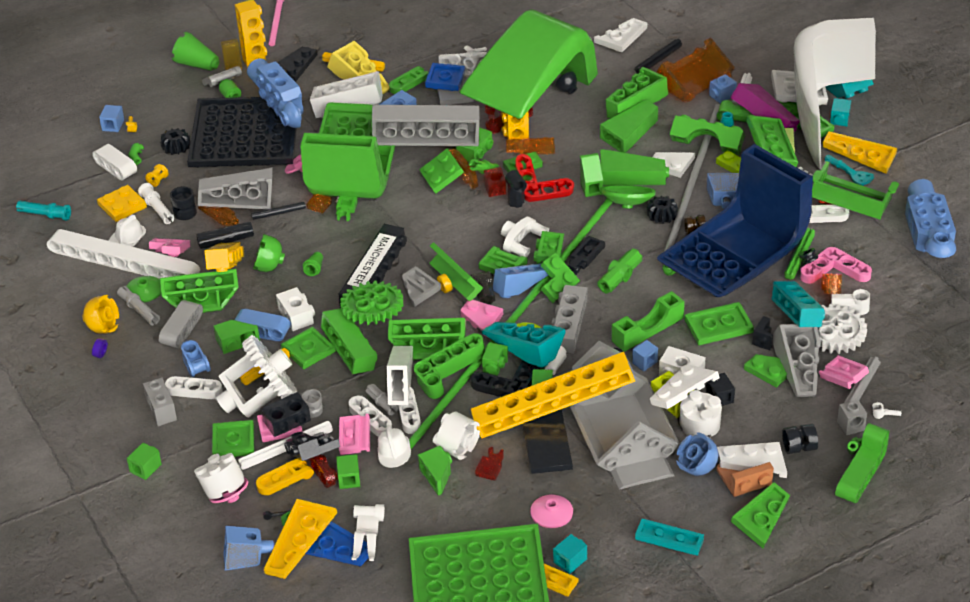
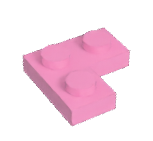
M154 238L149 241V249H155V252H162L172 257H178L179 254L184 253L185 250L190 248V240Z

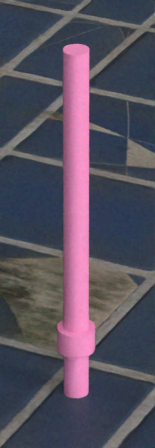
M276 0L269 38L270 46H275L282 4L285 0Z

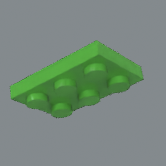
M740 302L685 314V322L698 345L754 332V326Z

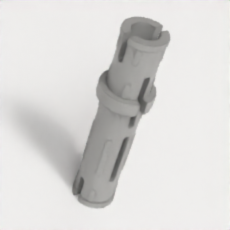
M126 286L118 289L117 295L126 302L129 308H133L150 325L154 326V324L156 325L160 321V316L142 302L139 295L132 293Z

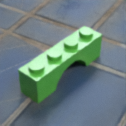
M675 115L670 131L672 141L689 144L697 136L711 135L720 142L722 152L728 150L736 155L740 154L745 138L744 131L738 126L728 127L720 122L709 123L701 118L695 120L687 115Z
M671 291L658 298L650 313L641 320L633 321L628 316L612 324V342L622 349L623 352L629 350L684 318L685 301Z

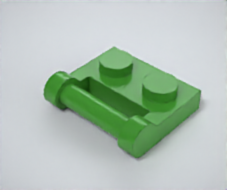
M493 246L479 262V269L495 274V269L527 265L528 258L516 256Z

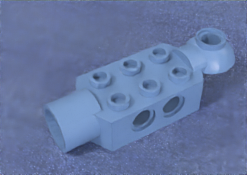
M262 58L252 61L247 68V74L258 86L260 97L264 98L268 106L274 109L284 126L300 128L301 114H303L304 110L302 93L298 84L276 61L268 63Z
M919 179L912 182L908 187L909 196L907 197L905 216L915 249L928 252L930 255L938 258L954 255L956 252V244L954 242L956 229L945 196L935 193L933 184L929 180Z

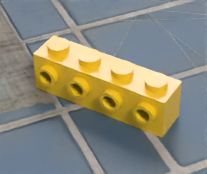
M240 242L217 244L206 249V269H216V272L228 271V269L242 261L244 247L240 245Z

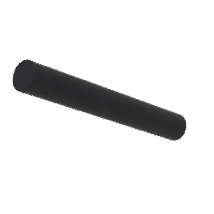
M299 202L251 213L252 220L305 209L306 206L305 202Z

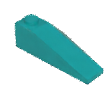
M495 322L483 329L482 333L494 342L508 346V351L525 362L537 367H545L556 359L566 331L563 328L552 325L535 328L534 324L517 327L516 323Z

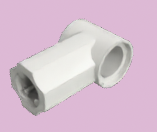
M858 289L853 294H831V304L833 307L840 304V308L847 306V310L855 309V314L865 315L870 309V293L867 290Z

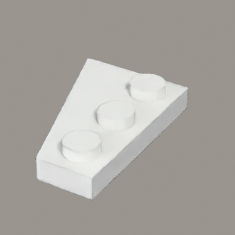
M632 18L618 25V28L613 31H605V35L601 37L599 35L595 36L594 43L623 52L647 29V22Z

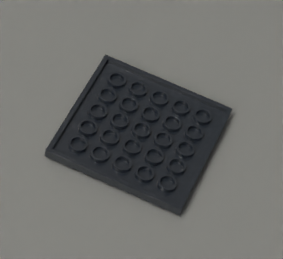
M261 97L198 98L187 160L188 167L293 164L297 128H292L288 125L284 126L274 109L269 107L267 101Z

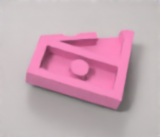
M467 300L460 313L461 317L466 318V321H469L475 329L483 330L491 324L499 322L503 316V308L476 300Z

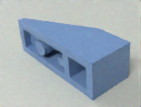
M541 263L495 269L493 291L502 298H510L511 296L521 294L547 277L548 274L540 266Z

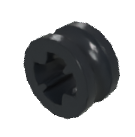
M815 248L808 249L799 255L800 258H803V264H809L818 259L819 256L815 254Z

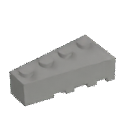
M272 168L199 179L198 206L271 209Z

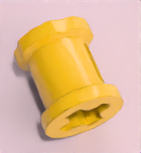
M157 164L152 172L146 174V181L153 187H156L163 178L169 175L168 170L164 165Z

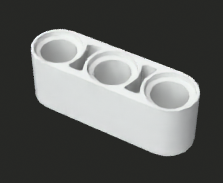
M106 144L93 152V158L96 163L121 181L137 172V166L134 161L110 144Z

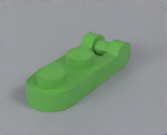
M417 66L389 83V90L394 95L401 90L406 92L418 84L426 82L429 72Z

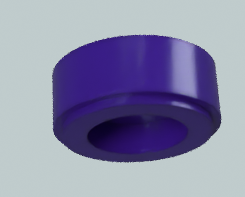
M98 338L95 341L92 356L102 358L105 355L108 346L107 340Z

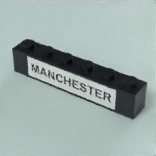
M383 224L338 293L339 304L341 303L340 299L343 298L342 294L347 293V289L353 290L352 286L359 287V283L366 285L367 281L370 284L377 281V284L384 280L387 270L391 269L394 259L398 258L401 248L406 245L407 237L405 236L404 228Z

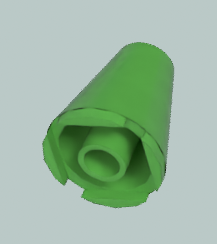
M184 32L186 35L184 37L180 36L177 39L172 53L175 54L174 58L172 57L174 62L209 71L219 66V57L191 33Z

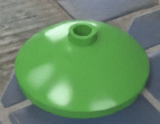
M610 185L601 188V193L614 203L621 204L622 208H633V205L643 204L652 199L656 194V191L652 188L633 185Z

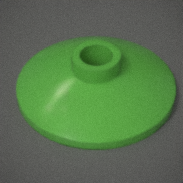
M154 276L137 277L126 286L132 293L139 295L142 302L152 301L161 295L160 279Z

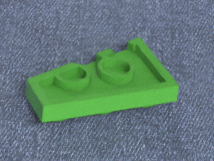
M773 482L732 516L731 522L761 548H764L790 495Z

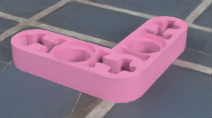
M828 247L818 255V259L803 266L800 274L802 282L811 284L832 268H835L859 282H867L871 279L872 269L869 265L842 250ZM844 263H849V264H851V266H846V265H843V264H844ZM816 264H823V265H825V266L820 267V266H817Z

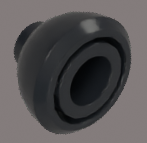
M571 71L560 76L555 83V87L558 90L568 92L569 94H573L578 89L576 87V74Z

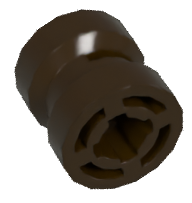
M704 214L697 215V217L685 216L684 226L687 235L706 223Z

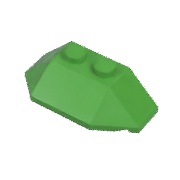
M236 269L224 272L215 271L160 278L162 298L173 307L177 308L182 300L201 304L203 306V313L222 311L238 290Z
M466 318L389 320L388 340L394 346H413V360H423L464 338Z

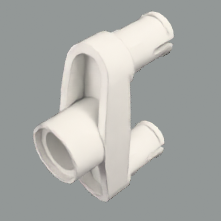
M528 216L516 224L507 221L501 231V235L506 237L503 250L518 256L528 257L530 248L521 245L519 242L530 232L541 237L542 231L549 232V228L537 223L535 219Z

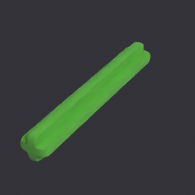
M807 228L786 268L784 276L786 279L793 280L803 261V258H800L799 255L809 249L815 236L814 229Z

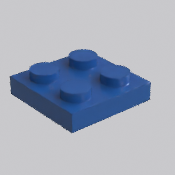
M432 63L425 87L459 91L466 71L465 66Z

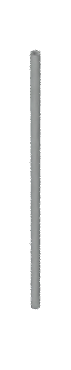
M720 104L715 105L709 123L717 122V112ZM704 135L664 251L675 243L712 137L711 135Z

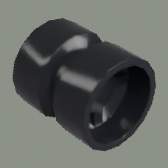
M186 186L174 188L170 193L174 217L183 221L192 219L197 213L193 190Z
M813 423L800 425L799 429L796 426L783 428L782 440L787 454L799 453L801 449L804 451L818 449V435Z

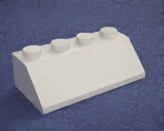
M379 71L314 87L310 102L315 117L323 118L326 105L330 102L380 104L383 94Z

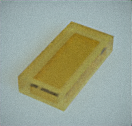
M238 40L222 41L221 47L225 71L236 66H240L242 69Z

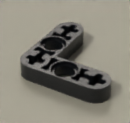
M522 360L512 379L485 372H476L471 376V387L479 392L503 397L517 392L518 386L520 390L532 386L533 369L540 370V367ZM527 376L529 379L521 380L520 377ZM497 384L503 385L502 388H495L493 386Z

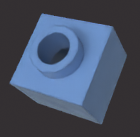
M648 340L633 349L632 364L642 371L647 370L658 362V347Z

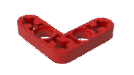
M520 154L516 157V170L522 177L524 175L532 177L531 180L526 181L527 188L524 190L526 201L535 202L567 197L573 193L574 182L571 179L562 178L537 182L531 158L526 154ZM521 161H524L526 164V169H523ZM551 187L553 192L546 193L543 189Z

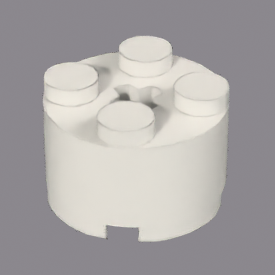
M693 390L687 398L682 400L679 424L687 436L697 435V432L712 437L718 433L721 425L722 411L720 398Z
M458 412L446 413L441 419L442 425L435 434L433 443L436 446H441L445 452H448L453 457L462 460L467 457L464 455L467 451L471 452L474 449L480 435V431L477 430V426H480V424Z
M232 453L223 456L214 454L208 458V463L196 468L194 471L209 499L223 497L222 493L227 490L230 494L237 490L245 481L243 472Z

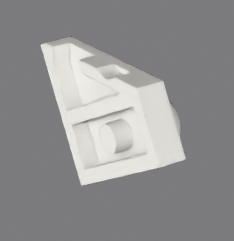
M656 152L653 158L665 159L666 167H669V175L681 178L695 159V153Z

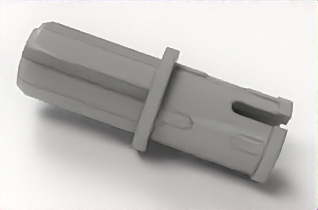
M375 384L367 386L365 391L375 401L377 406H381L389 415L395 414L391 408L397 412L398 405H388V394L386 392H382Z

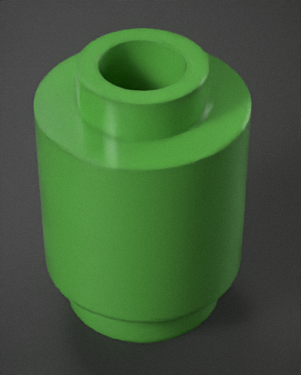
M225 79L220 82L219 91L225 98L241 97V90L232 80Z

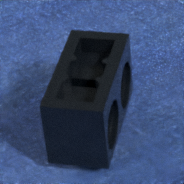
M298 392L261 408L263 422L274 437L311 421L309 406Z

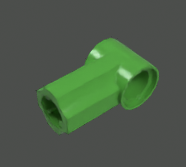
M730 100L722 101L717 112L719 121H721L724 112H731L733 120L747 122L748 115H753L744 107L735 105Z

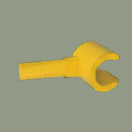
M129 116L128 122H126L128 126L127 132H136L137 123L133 122L132 116Z

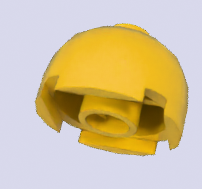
M108 295L92 298L84 307L83 321L91 331L98 334L111 333L118 328V324L115 325L116 319L119 318L118 307L112 298L109 299L107 297Z

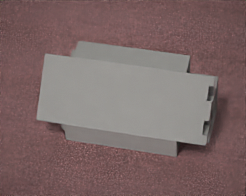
M598 341L572 366V369L584 367L621 352ZM630 363L629 366L635 382L570 406L596 464L612 473L619 490L675 476L666 458L680 446L662 407L651 404L650 398L655 393L648 379L633 371Z

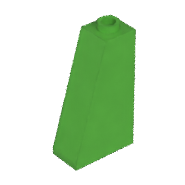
M646 99L600 124V138L619 152L626 153L658 121V106Z
M600 149L603 186L666 185V178H669V167H666L665 159Z

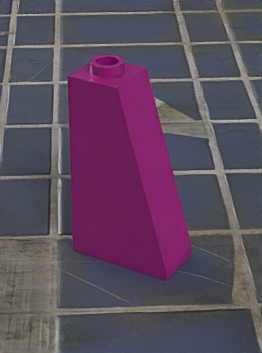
M739 83L731 95L734 101L753 115L781 119L784 128H793L794 132L797 130L800 120L759 84Z

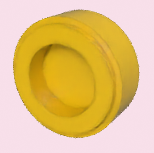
M446 274L437 277V281L441 283L442 292L448 293L453 290L451 281Z

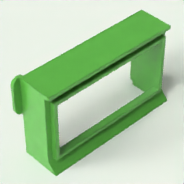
M828 161L825 162L821 171H815L813 175L812 198L880 220L892 199L893 193L896 192L899 186L898 182H892L888 192L883 193L828 175L827 171L830 163ZM824 181H825V182H828V183H831V184H835V185L844 187V188H847V189H850V190H853V191H856V192H859V193H862V194H865V195H868V196H871V197H875V198L881 199V200H883V201L881 202V201H878V200H875V199H872V198H869V197H866V196H863V195H860V194H857V193H854V192H851V191H848V190H844V189H841V188H838V187H835V186L826 184V183H824Z

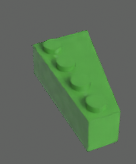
M642 67L639 74L635 73L630 82H625L622 89H617L606 99L607 118L611 119L646 99L655 103L668 95L667 77Z

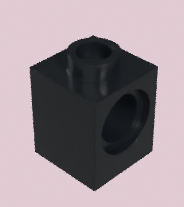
M725 373L719 374V379L715 381L709 380L706 382V393L719 397L721 406L734 403L735 387Z

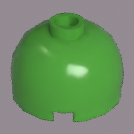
M263 234L253 270L271 272L276 269L278 263H283L285 254L282 253V245L276 238Z

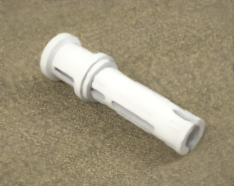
M150 183L142 184L138 189V194L144 197L146 204L153 207L165 224L171 223L168 218L173 222L174 215L162 203L159 193L153 190V186Z

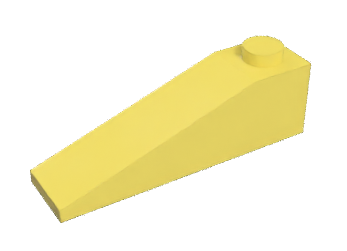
M355 41L333 52L327 66L343 80L377 72L375 69L376 65L369 60L366 50ZM380 74L382 94L389 91V85L382 74Z

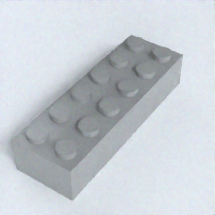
M372 105V136L377 137L378 145L479 146V106Z

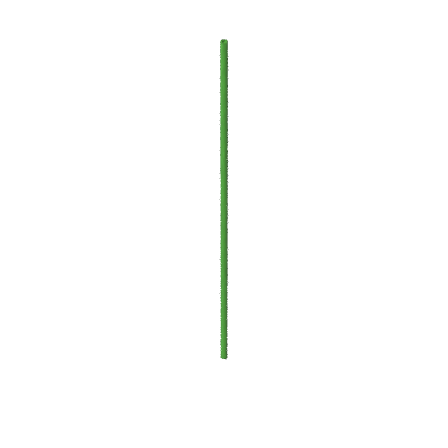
M608 198L604 201L562 252L560 258L563 262L566 261L613 203ZM549 275L535 285L505 323H515L540 293L541 288L551 279ZM490 340V341H489V343L498 344V343L494 342L493 340ZM482 358L467 368L409 439L411 450L482 364Z

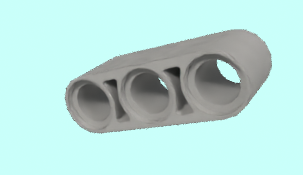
M182 300L159 334L160 344L179 349L201 318L203 306Z

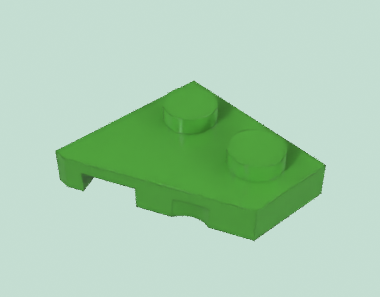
M756 354L744 364L745 371L776 388L787 378V373L777 357Z

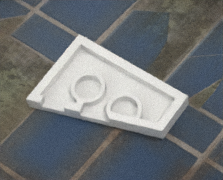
M685 364L650 398L651 404L668 409L687 398V393L694 389L700 390L705 387L704 383L707 381L719 379L718 371Z
M779 442L717 447L720 468L743 471L770 462L774 467L773 473L779 474V477L787 478V469Z

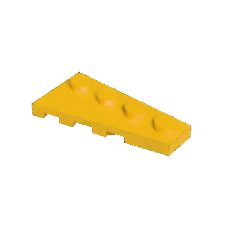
M830 131L823 141L824 148L887 174L897 153V148Z
M296 499L264 567L265 574L286 579L336 516L337 509Z

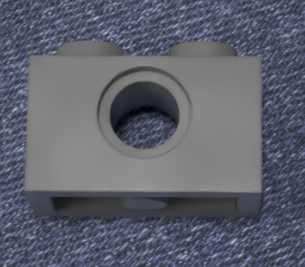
M163 378L143 383L146 401L157 426L176 421L174 403Z

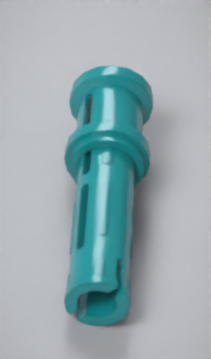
M21 200L16 205L18 212L46 215L50 219L62 218V220L68 221L71 216L70 205L59 206L56 203L46 205Z

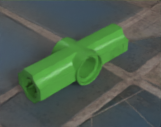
M634 248L628 250L618 261L613 260L610 263L608 272L598 281V287L603 293L608 294L612 292L622 281L627 282L630 279L632 271L642 261V255Z

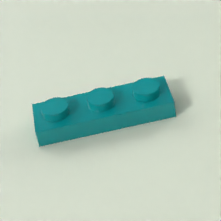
M641 519L635 533V540L698 556L704 541V534Z

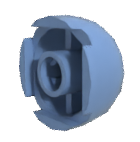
M697 432V435H689L681 442L677 449V455H679L677 465L681 470L691 475H705L715 467L718 461V448L713 440L705 434Z

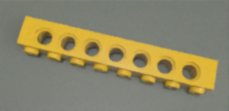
M621 352L471 408L474 421L480 424V426H477V430L480 431L482 439L633 383L635 379L625 353Z

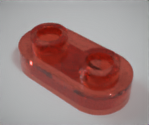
M320 454L310 458L311 466L326 488L334 486L336 484L335 480L338 477L334 468L329 467L326 457Z

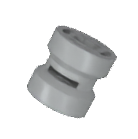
M316 389L306 390L301 397L309 406L310 417H318L323 412L321 393Z

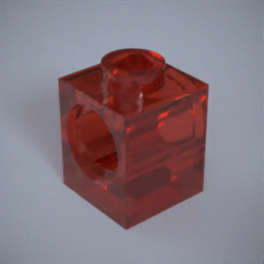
M501 167L484 170V185L489 197L506 194V181Z

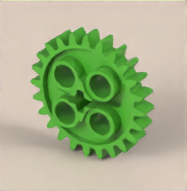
M367 281L366 285L359 283V287L352 286L353 290L347 289V293L342 294L343 298L340 299L343 316H347L348 320L352 319V322L359 320V324L365 321L367 325L373 321L375 324L379 320L385 322L386 318L391 320L392 315L397 316L398 312L402 311L401 307L404 306L401 290L397 289V286H391V283L385 285L384 281L380 284H377V281H374L373 284Z

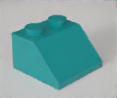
M873 80L833 84L825 87L835 97L841 98L844 96L847 99L855 96L854 92L856 91L859 94L868 91V87L874 83Z

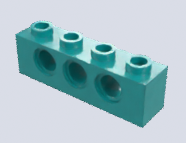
M774 281L771 300L798 327H822L825 310L796 281Z

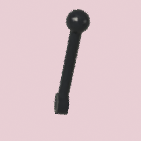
M291 510L274 513L266 511L263 513V518L270 520L272 517L282 516Z

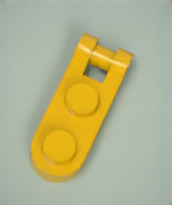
M296 458L261 475L256 480L257 491L262 495H271L302 479H310L314 471L310 466H307L305 460L301 461Z

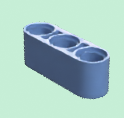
M241 309L234 319L235 321L257 325L259 337L272 341H282L291 326L290 321L286 317L250 309Z

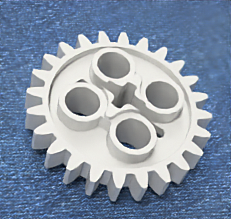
M829 304L828 308L822 305L825 310V318L822 320V327H817L822 352L829 349L830 354H832L833 350H836L838 354H840L841 350L848 353L849 348L854 351L856 346L860 347L861 342H865L867 323H864L865 318H860V313L854 314L855 309L848 311L847 306L840 308V304H837L836 307Z

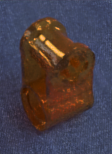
M822 273L821 290L828 294H841L842 274Z

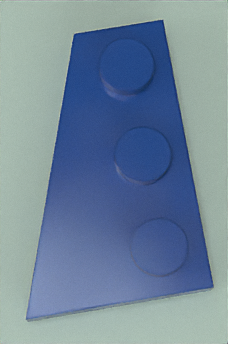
M331 521L305 554L362 566L368 559L367 542L363 540L360 556L357 560H352L354 534Z

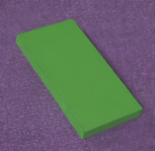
M748 115L746 121L755 144L797 167L798 160L781 119Z

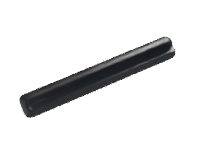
M675 39L637 65L634 69L636 74L640 73L642 67L650 69L681 48V40Z

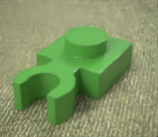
M339 196L336 205L338 221H340L342 216H346V220L350 221V213H355L358 203L357 197Z

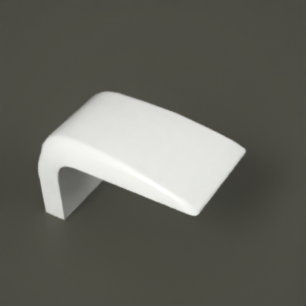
M874 18L822 21L800 31L794 41L795 92L800 125L812 159L820 170L821 133L817 91L828 85L875 79L876 30Z

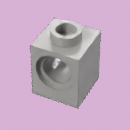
M859 400L839 404L837 422L845 435L864 431L867 412Z

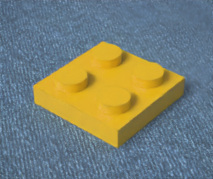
M129 185L97 199L98 205L115 222L147 208L145 200Z

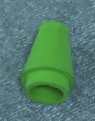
M314 252L303 263V271L306 275L315 276L320 273L323 255L320 252Z

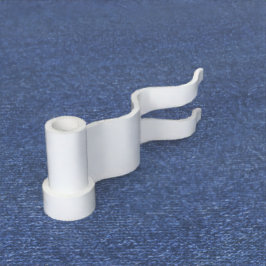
M376 504L375 506L354 505V518H357V528L354 535L352 560H357L360 556L364 535H366L369 561H374L379 521L384 522V504Z

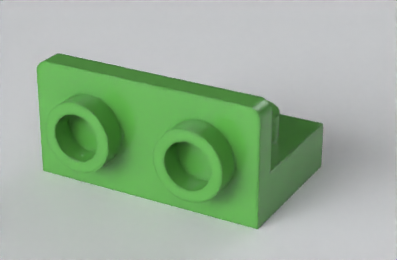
M542 231L541 238H537L536 249L538 250L534 252V261L537 264L542 263V261L544 262L554 253L561 257L564 233Z

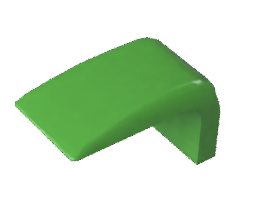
M527 10L511 24L483 57L463 84L460 94L513 117L522 118L559 74L563 75L566 72H574L577 81L589 86L598 75L594 43L584 29L539 11Z
M330 102L326 105L319 134L304 133L301 142L303 181L308 191L313 195L377 199L384 193L396 145H378L377 137L372 136L371 104Z

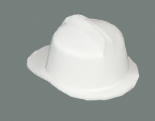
M130 215L128 218H123L117 222L116 231L109 241L133 247L145 235L146 229L140 225L135 215Z
M387 425V430L378 436V457L383 466L393 468L401 466L408 461L411 456V448L408 437L400 429H392L390 425Z

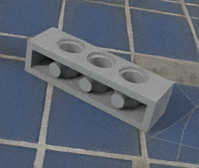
M565 285L563 292L559 293L558 303L560 305H556V318L552 319V326L565 329L566 333L561 346L566 349V353H575L588 301V287Z

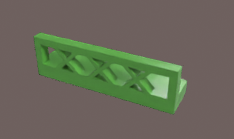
M433 242L430 247L438 254L429 264L441 275L446 274L451 284L467 300H473L483 287Z

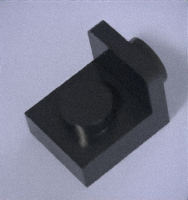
M762 317L754 329L752 345L771 350L773 334H771L770 318Z

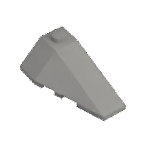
M796 324L779 325L773 333V345L775 353L787 373L786 377L796 397H815L818 379V352L821 343L817 327H798Z

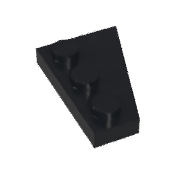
M302 46L277 63L296 82L318 55L317 49Z

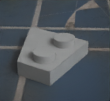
M416 266L402 275V282L414 307L441 290V283Z

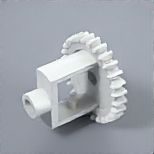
M253 335L242 343L247 354L219 375L227 390L216 397L220 406L227 413L238 407L248 418L275 397L281 396V399L297 392L294 383L285 371L292 365L288 356L281 349L272 354ZM259 366L261 368L259 374L265 373L266 376L263 379H269L270 383L266 388H258L256 390L257 395L246 402L235 386L234 381L251 368Z

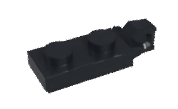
M588 236L571 254L568 265L571 271L577 275L580 269L588 267L605 248V242Z

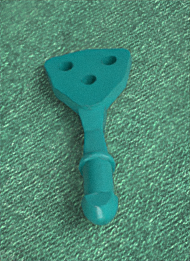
M826 155L824 158L825 162L828 161L837 168L845 170L850 175L852 182L864 186L874 179V174L865 171H855L842 160L832 157V155Z

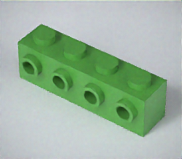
M341 309L324 311L322 313L321 329L351 373L357 374L374 370L377 353L363 336L360 328L352 322V319L348 320L347 316H343Z

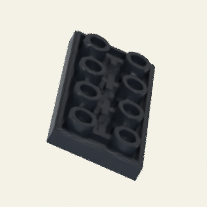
M562 409L523 423L531 474L573 470Z

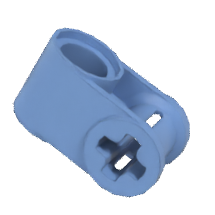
M189 340L181 345L183 362L191 378L203 371H211L208 359L196 341Z

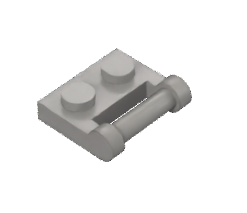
M236 66L202 79V83L204 86L209 85L213 87L218 85L219 81L225 79L232 80L234 76H241L242 70L240 66Z

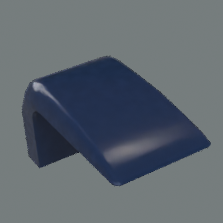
M753 144L742 152L737 190L731 203L719 214L660 254L657 260L715 297L728 295L766 271L790 253L801 241L811 218L813 176Z

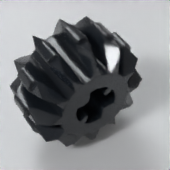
M171 128L170 131L166 130L165 133L161 134L160 144L162 150L166 154L171 153V155H179L181 152L185 153L189 149L190 137L185 132V129Z
M661 195L660 197L654 196L653 199L649 200L647 216H649L650 221H655L656 224L659 222L664 224V222L671 223V220H675L678 206L674 199Z

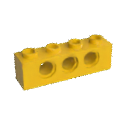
M254 0L234 4L242 60L247 68L252 61L259 58L266 60L265 56H267V50L264 46L266 39L262 32L264 24L262 19H260L262 10L260 5H257Z

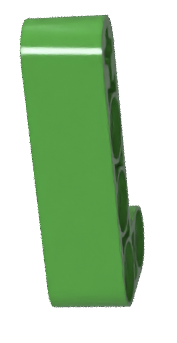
M477 333L470 334L415 364L414 372L417 383L429 398L438 399L443 396L444 387L442 379L483 358L485 346L482 336Z
M871 423L867 424L863 433L861 447L840 479L835 496L855 504L858 502L886 454L889 430Z

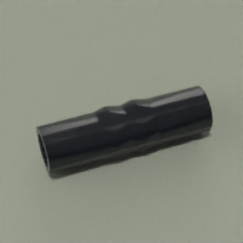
M249 221L198 233L196 237L199 248L203 249L221 243L253 237L254 231Z

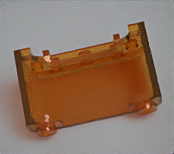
M711 37L704 41L705 45L703 48L697 47L692 54L675 63L669 61L662 63L656 72L667 77L668 92L681 101H691L697 94L710 88V81L725 74L730 78L732 77L731 73L735 67Z

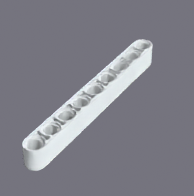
M58 229L47 242V247L54 253L144 276H154L158 279L200 273V267L192 261Z

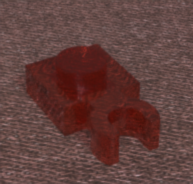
M490 447L488 449V457L482 456L475 470V475L495 481L502 468L504 450L501 449L498 454H493L494 449Z

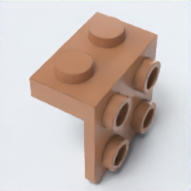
M768 462L738 471L720 468L718 464L716 470L732 495L736 497L770 486L773 480L774 467Z

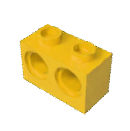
M504 112L501 113L504 123L502 134L504 137L506 136L509 143L529 139L528 112L522 118H516Z

